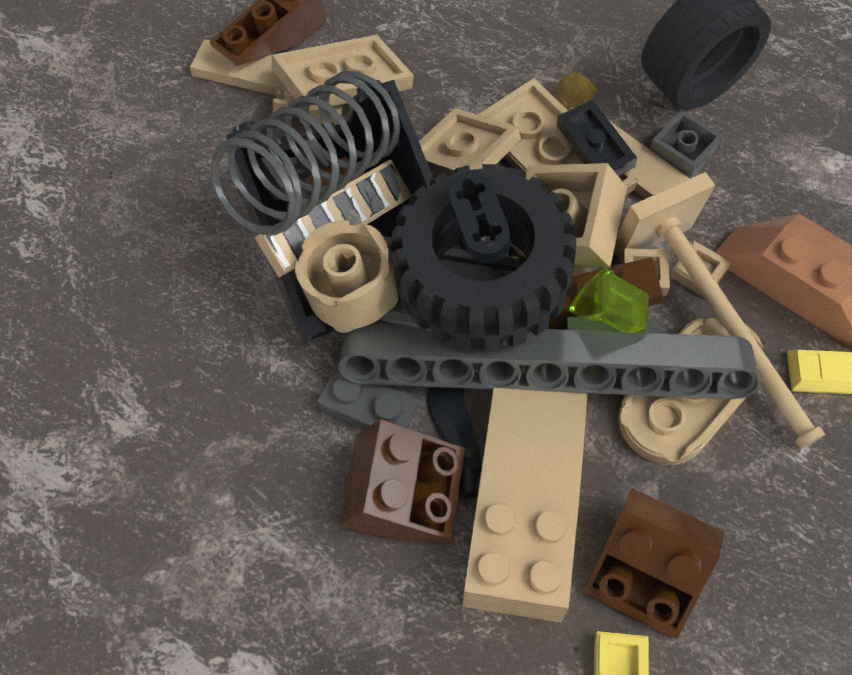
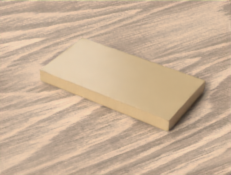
M535 78L478 114L519 127L521 141L503 158L514 169L523 171V178L526 177L528 165L584 164L557 127L558 115L568 110ZM630 170L619 175V178L627 186L626 195L636 189L640 179Z

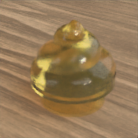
M573 70L569 76L564 75L558 82L560 93L557 98L569 111L590 100H594L592 96L596 93L597 88L585 76Z

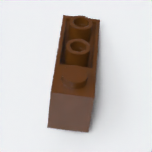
M258 0L209 43L236 66L300 45L326 22L322 0Z

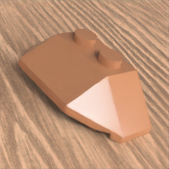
M801 214L736 227L715 252L731 262L728 270L852 349V245Z

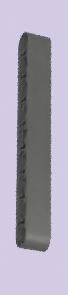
M372 323L344 334L339 362L340 374L346 380L358 384L473 389L504 388L547 392L742 399L751 396L760 387V375L753 347L748 340L736 336L546 329L539 335H533L531 331L528 332L526 343L511 347L510 343L507 342L506 345L499 344V351L485 352V345H472V350L468 351L458 349L456 347V340L449 338L447 343H442L431 337V330L396 323Z

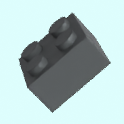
M681 110L652 139L649 150L691 179L717 154L724 136L684 110Z

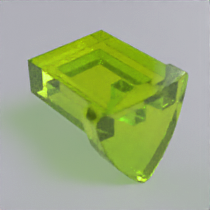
M605 267L582 288L572 302L569 311L588 321L601 320L621 332L643 334L647 331L649 294L614 275L613 271Z

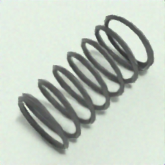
M342 71L326 80L323 85H318L308 91L306 96H300L291 101L288 107L276 110L269 119L264 118L252 125L250 131L244 130L218 145L212 157L211 176L217 196L226 211L240 225L261 235L275 236L287 231L297 219L310 214L315 206L326 202L333 193L344 189L349 181L360 177L366 169L378 164L380 159L390 155L398 144L401 128L397 108L388 91L374 78L359 71ZM337 84H352L363 90L374 102L380 115L382 126L380 146L376 152L373 153L374 144L371 126L363 109L348 93L335 87ZM367 84L371 85L383 96L385 102L387 103L390 109L393 121L392 136L390 140V131L387 114L380 102L379 97L368 87ZM330 94H334L347 101L358 114L365 132V152L355 149L354 138L345 119L329 104ZM310 105L318 106L326 130L313 116L309 115ZM330 114L340 124L347 143L337 133L331 122ZM293 116L302 119L307 137L313 146L331 162V174L318 168V163L308 143L291 127ZM310 124L322 136L329 153L322 148L313 135ZM265 128L266 136L260 133V131L264 130ZM274 128H279L285 132L291 150L300 163L312 172L313 185L299 180L290 158L273 141ZM328 133L338 145L349 153L348 162L337 158L336 149ZM294 139L303 148L308 160H306L303 154L300 152V150L295 144ZM255 140L267 145L270 153L264 147L254 143ZM237 148H247L248 157L255 174L269 191L279 199L288 202L287 212H278L270 209L249 193L240 180L235 167V152ZM226 152L228 154V168L234 184L244 198L262 213L282 220V222L273 226L257 225L244 219L233 208L223 192L219 179V163ZM255 152L261 154L274 166L285 185L287 195L269 182L258 165ZM357 157L362 159V161L356 162ZM339 167L346 169V172L339 174ZM320 177L329 181L327 186H321ZM301 188L311 192L309 199H302Z

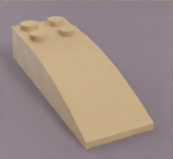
M494 388L462 607L562 623L569 609L583 461L587 393Z

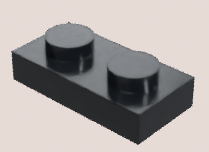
M590 100L558 115V129L584 164L608 163L618 176L636 167L637 156L594 100Z

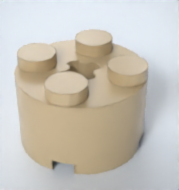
M348 220L330 222L314 230L303 242V251L299 261L296 259L295 264L297 279L313 312L320 320L333 326L336 331L341 333H347L376 322L398 302V286L393 261L384 237L377 229L365 223H363L364 227L350 225Z

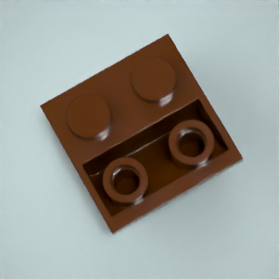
M382 419L378 420L356 435L339 525L379 538L437 542L451 541L465 448Z
M631 488L585 587L584 593L677 639L720 557L724 532Z

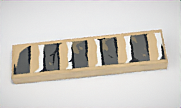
M390 159L351 181L344 189L333 193L326 202L315 206L310 214L297 219L287 231L275 236L259 234L254 238L277 276L281 277L295 268L296 259L299 261L303 251V242L317 228L338 220H348L350 225L363 227V223H370L409 199L411 193Z

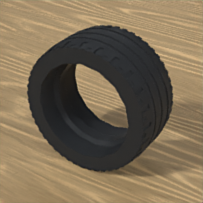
M677 0L662 15L649 34L643 47L641 57L642 68L650 80L671 101L681 108L691 110L702 107L729 90L757 60L769 38L771 20L763 8L754 0Z

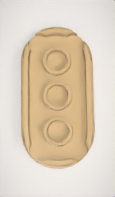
M708 316L693 320L679 333L730 336L719 318L707 319ZM746 325V327L748 328L752 336L755 338L761 349H763V345L757 334ZM625 395L619 409V428L628 446L644 459L664 465L680 464L697 456L747 397L742 399Z

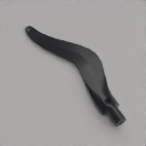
M430 387L428 392L429 408L446 442L465 448L459 497L464 499L475 498L478 496L477 474L482 471L476 434L464 400L465 388Z

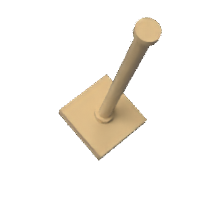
M704 172L631 205L615 242L614 252L618 259L622 261L624 248L648 249L667 241L729 335L742 337L752 345L760 381L798 436L795 442L799 448L803 449L825 436L826 434L821 427L815 428L683 234V232L692 228L715 187L708 174Z

